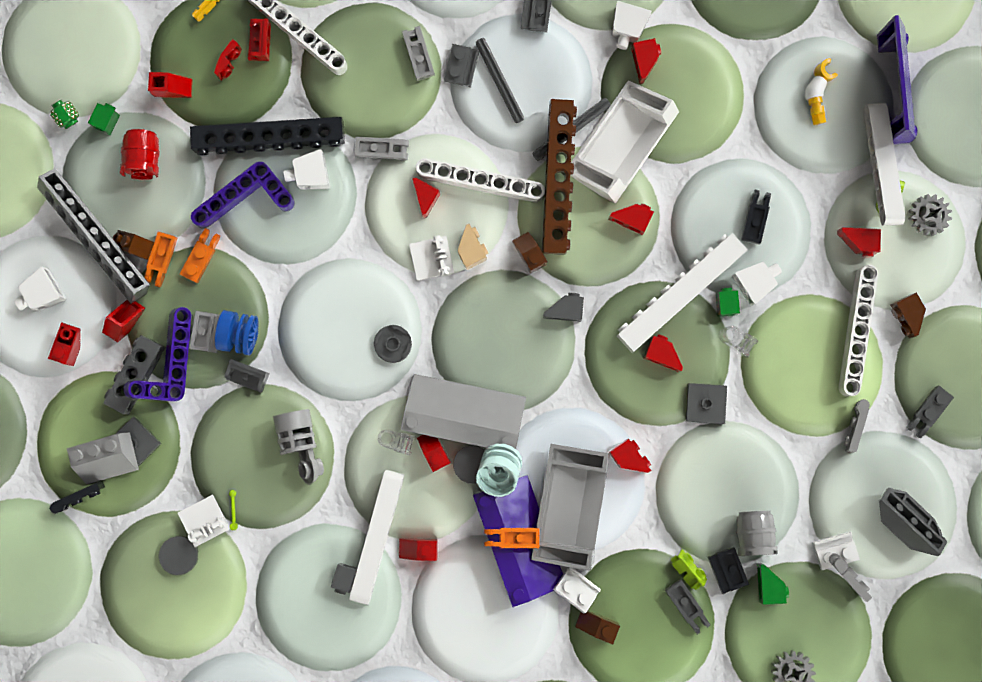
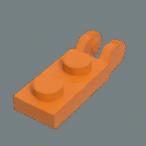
M207 228L203 230L199 241L196 242L180 272V275L196 283H199L220 240V235L216 233L212 237L209 246L205 245L210 230Z
M157 232L144 277L148 283L151 282L155 270L158 271L155 286L159 288L162 286L178 239L177 237Z
M539 528L484 529V534H499V542L486 541L484 546L539 548Z

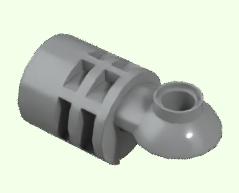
M299 410L273 416L276 434L278 435L277 441L280 446V455L298 452L300 458L298 465L299 475L307 485H311L318 476L323 474L324 467L321 459H315L313 448H317L314 441L315 435L312 431L313 425L310 410Z

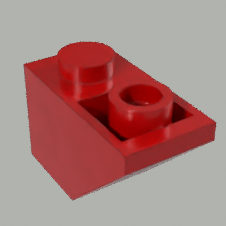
M149 72L148 91L154 97L192 98L193 80L168 72Z
M61 322L48 359L74 366L81 346V329Z
M626 439L609 451V454L619 468L646 473L652 471L649 467L651 466L650 461L646 456L642 457L638 452L640 448L634 440Z

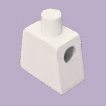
M617 1L612 36L619 38L616 45L617 48L627 50L629 42H638L649 21L651 10Z
M321 149L293 159L294 169L284 171L285 181H296L299 189L330 188L325 156Z
M764 262L736 272L732 277L750 306H753L778 285L774 277L781 274L782 270L777 263L768 268Z
M40 267L18 286L23 296L14 302L20 310L29 306L31 310L41 311L67 299L49 269Z

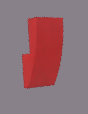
M234 39L225 47L217 61L214 73L220 80L231 75L234 67L230 61L237 59L242 51L240 45Z

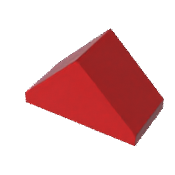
M412 178L423 218H426L439 198L440 191L418 178Z

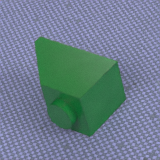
M757 563L759 602L763 605L787 604L786 598H789L788 586L766 565Z

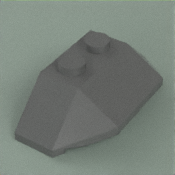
M887 488L879 500L881 522L909 549L934 556L941 555L947 540L942 536L941 529L936 520L907 492Z

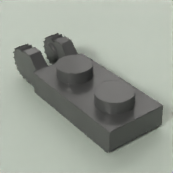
M936 386L915 412L913 419L907 425V429L912 431L921 421L923 426L919 429L916 436L922 438L954 397L941 386Z
M681 579L664 589L697 635L700 633V628L694 623L693 619L699 616L704 626L707 628L710 626L709 621L703 614V610Z

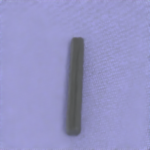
M485 38L478 39L476 46L514 122H522L524 116Z
M603 98L573 121V125H576V133L610 107L611 104L606 98ZM563 135L557 136V141L562 144L566 141V138ZM547 142L533 152V157L537 161H540L547 155Z

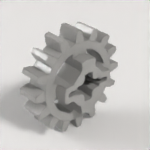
M926 194L924 198L921 196L917 198V202L915 201L911 204L914 208L908 212L913 214V216L908 219L914 221L911 225L912 227H918L916 232L923 230L924 236L929 233L931 236H934L937 232H943V228L949 227L947 221L952 220V217L948 216V214L952 210H947L949 203L944 204L943 197L937 199V194H934L932 197ZM935 211V213L932 214L931 217L925 218L926 216H928L929 213Z
M791 650L790 655H788L784 651V657L777 656L779 662H773V665L776 667V670H771V673L776 675L773 678L774 682H815L811 678L812 675H816V672L811 670L814 664L808 663L810 658L807 656L803 657L801 652H798L796 655L795 651ZM793 660H799L803 664L799 663L796 665L795 662H793ZM792 669L796 670L794 672L795 676L790 675L792 674Z

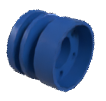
M224 310L219 317L216 327V349L230 352L235 345L236 353L241 354L243 352L244 355L250 356L258 338V317L253 315L249 317L247 314H243L239 321L237 312Z

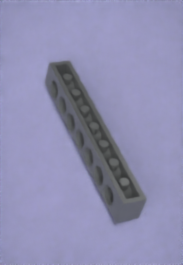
M56 168L39 176L38 190L127 300L133 303L145 296L150 284Z

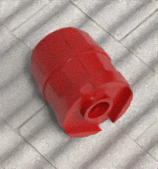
M144 129L126 131V134L123 135L121 147L122 163L120 164V174L126 177V174H130L131 179L151 180L153 175L156 178L158 177L160 151L159 138L156 133Z

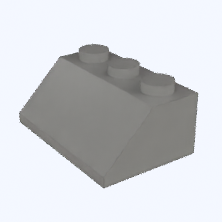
M130 432L114 434L67 448L71 468L86 484L139 470Z

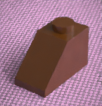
M529 232L512 240L530 274L547 265L548 261Z
M587 610L586 613L580 612L575 627L613 645L620 625L615 621Z

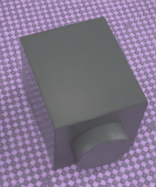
M339 563L331 588H335V592L345 595L346 592L350 593L357 568Z

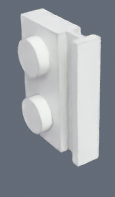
M852 532L813 542L821 570L834 567L829 561V556L832 553L840 555L846 563L860 560L852 538Z
M571 567L567 568L553 588L555 592L582 613L587 612L597 594L601 591L600 588Z

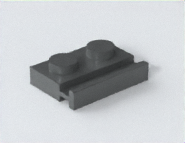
M524 0L521 29L547 33L552 0Z
M452 44L444 81L471 87L479 49L475 50L470 47Z

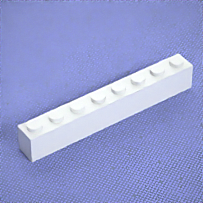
M733 233L728 237L726 234L717 241L719 245L715 249L710 247L703 253L704 259L700 262L698 260L694 261L689 266L691 270L686 275L682 272L674 279L677 283L672 287L667 285L661 291L662 296L659 299L654 297L646 304L648 308L644 312L639 310L632 317L634 319L629 325L625 323L618 329L620 333L617 337L631 353L748 250Z

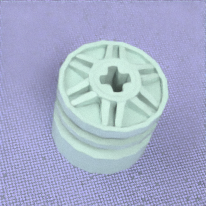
M506 444L489 446L483 453L476 474V481L480 489L489 495L498 497L512 493L516 488L522 467V457L519 452Z

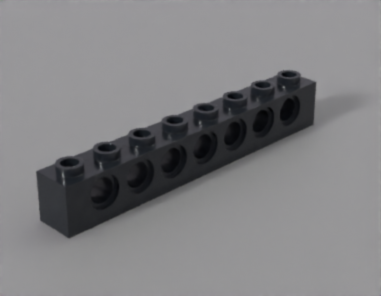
M342 117L190 126L191 149L197 155H208L209 152L227 154V151H235L236 153H245L246 150L263 152L269 148L280 151L284 150L285 147H291L292 149H302L303 146L321 148L322 145L339 147L340 144H345V131ZM323 130H329V134L326 137L320 136ZM304 131H310V135L307 138H302L301 135ZM286 132H291L289 139H283V135ZM271 133L272 138L268 141L264 140L265 135ZM252 134L253 139L250 142H246L245 138ZM234 136V141L227 143V138ZM211 137H216L213 144H208V140Z

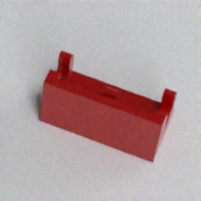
M250 19L249 61H269L271 24L268 19Z

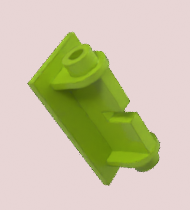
M681 549L678 557L675 555L670 559L672 561L671 565L679 574L687 572L683 579L691 589L697 590L701 586H705L707 581L706 574L693 563L694 560L689 553H685Z

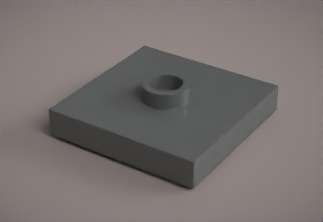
M688 383L686 422L725 424L727 386Z
M132 417L116 434L130 432L139 467L162 443L136 417Z

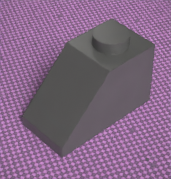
M568 293V296L564 295L544 312L543 319L581 322L584 297H580L579 293Z

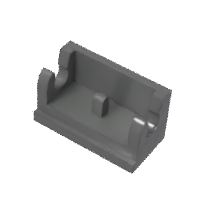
M230 359L224 377L228 381L263 393L270 373Z

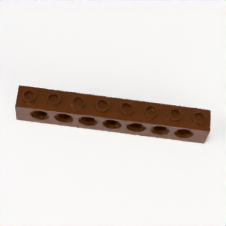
M551 99L549 102L542 240L543 254L565 255L567 250H570V239H567L568 231H571V220H568V213L572 212V201H569V193H573V182H570V174L574 173V163H571V155L575 154V144H572V136L575 137L576 125H573V117L576 118L577 106H574V100ZM558 117H565L567 124L561 125L558 122ZM563 135L566 138V143L560 144L557 141V136ZM557 154L565 156L564 163H559L556 160ZM556 173L564 175L565 179L563 182L556 181ZM561 192L564 196L563 201L555 200L554 193ZM560 211L563 215L562 220H555L553 212ZM553 230H559L562 233L561 239L556 240L553 238Z

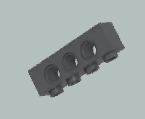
M142 335L134 341L131 354L125 357L121 372L119 371L115 375L114 385L107 390L104 396L105 401L103 404L122 414L129 415L138 399L129 398L126 395L122 396L121 388L129 381H148L166 348ZM144 352L146 354L145 361L140 362L139 356L141 353ZM135 369L137 375L134 379H131L130 372ZM136 384L131 386V393L133 395L138 393V386Z

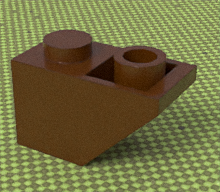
M118 230L112 238L123 252L148 260L155 243L136 234Z
M916 292L890 305L893 316L899 320L902 325L901 330L908 338L919 335L926 311Z

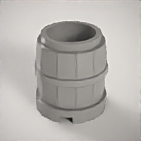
M770 511L739 512L736 530L739 543L738 556L778 554V548L775 546L776 528Z

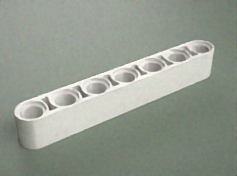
M248 0L249 3L334 74L342 75L346 72L347 63L344 56L279 1ZM271 2L269 7H263L265 3ZM280 14L286 15L285 18L281 20L277 19ZM294 26H300L299 30L291 31ZM310 37L314 38L311 43L305 42ZM323 49L328 50L327 54L325 55L319 54L320 51ZM336 61L342 62L340 67H334Z
M886 103L865 104L864 120L880 222L882 226L903 225L905 211L888 107Z
M421 159L416 164L418 176L425 180L534 203L540 202L545 194L544 186L535 181L430 159ZM427 165L430 167V170L427 173H423L420 171V168ZM442 169L449 171L445 177H441L438 173ZM460 173H465L467 178L460 181L457 179V176ZM478 177H483L486 181L484 184L479 185L475 180ZM502 181L504 186L498 189L494 186V183ZM514 185H521L523 190L521 192H514L512 188ZM537 188L541 191V195L533 196L531 191Z
M866 265L858 269L855 274L838 386L839 392L843 396L857 395L862 386L878 271L873 265ZM864 270H866V271L869 272V274H870V278H869V279H866V278L864 277V275H863ZM861 289L866 290V292H867V297H866V298H864V297L861 296V294H860ZM859 307L864 310L863 317L858 314ZM856 326L862 330L860 336L855 333ZM853 345H856L859 349L857 355L852 352ZM850 364H854L856 367L854 374L849 370ZM848 382L853 385L851 393L846 389Z
M389 470L384 472L349 598L351 601L369 605L404 480V474Z

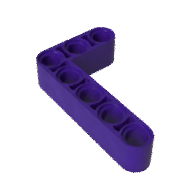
M256 162L191 213V220L198 227L207 228L261 186L283 211L292 210L295 201L267 164ZM261 168H265V174L258 176V171ZM251 180L250 185L244 188L243 182ZM272 183H277L275 190H269V186ZM232 191H235V197L233 199H228V194ZM288 197L289 202L286 205H281L282 198ZM220 203L219 210L213 211V205ZM205 214V220L198 223V217Z
M179 307L173 309L169 314L163 383L129 381L123 388L124 394L127 397L161 401H179L184 397L191 327V312L189 309ZM178 311L182 312L184 315L182 321H179L177 319ZM177 330L182 333L180 340H177L175 337ZM175 349L180 352L179 359H175L173 356ZM174 368L179 372L176 379L172 377L171 373ZM133 384L138 386V393L135 395L131 393V386ZM152 386H156L158 389L156 396L150 393ZM173 387L177 390V395L174 398L170 395V390Z

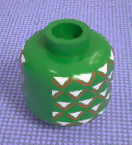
M59 100L51 105L53 109L50 111V116L58 127L68 129L79 122L77 120L79 113L70 101L63 102Z

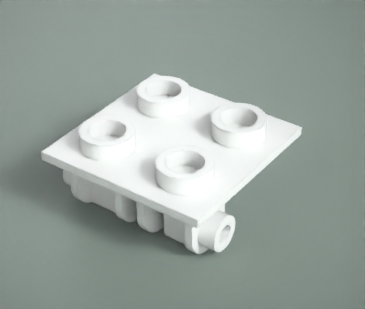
M434 236L433 239L409 244L417 281L454 273L446 236Z
M213 495L178 512L188 533V538L194 547L230 529Z

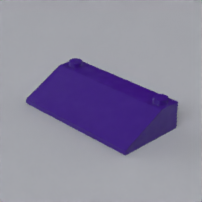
M895 15L877 34L878 53L897 52L902 113L890 122L894 144L910 143L916 139L918 132L917 126L914 124L907 51L909 36L899 15Z
M528 475L518 478L515 490L509 495L498 497L489 495L484 491L473 494L484 529L537 528L540 508ZM499 534L487 535L489 541L499 542ZM491 546L512 607L532 601L554 591L553 588L563 575L560 565L531 560L533 548H499V546Z

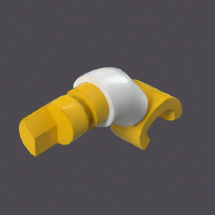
M831 58L825 59L816 66L814 70L815 77L805 89V99L808 101L809 106L812 107L810 108L813 125L826 122L824 106H821V103H823L822 97H824L823 92L827 82L838 76L837 73L830 75L825 70V66L831 63Z

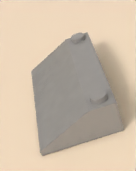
M414 374L401 430L485 448L494 444H506L516 449L526 397Z
M550 444L537 528H539V548H533L531 560L587 571L591 570L610 457L609 453Z

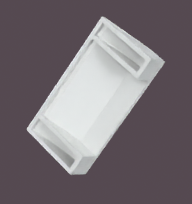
M628 80L571 163H574V173L570 174V176L601 197L616 204L679 113L674 101Z

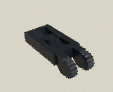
M755 189L749 205L741 240L760 245L770 207L768 206L771 193L766 192L763 205L757 204L760 190Z
M99 481L53 502L49 509L55 514L68 509L70 503L72 506L83 502L82 498L87 495L89 498L101 494L100 489L105 488L103 481Z

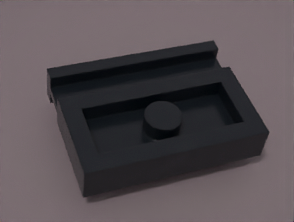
M735 547L707 557L721 594H726L729 591L749 585Z

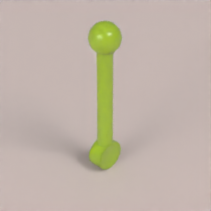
M230 490L232 515L230 529L236 530L238 528L235 518L236 491Z

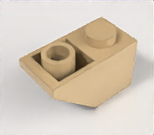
M470 224L466 225L458 248V254L466 270L486 261V255L489 254L484 243L480 245L477 239L480 237L475 227L471 228Z

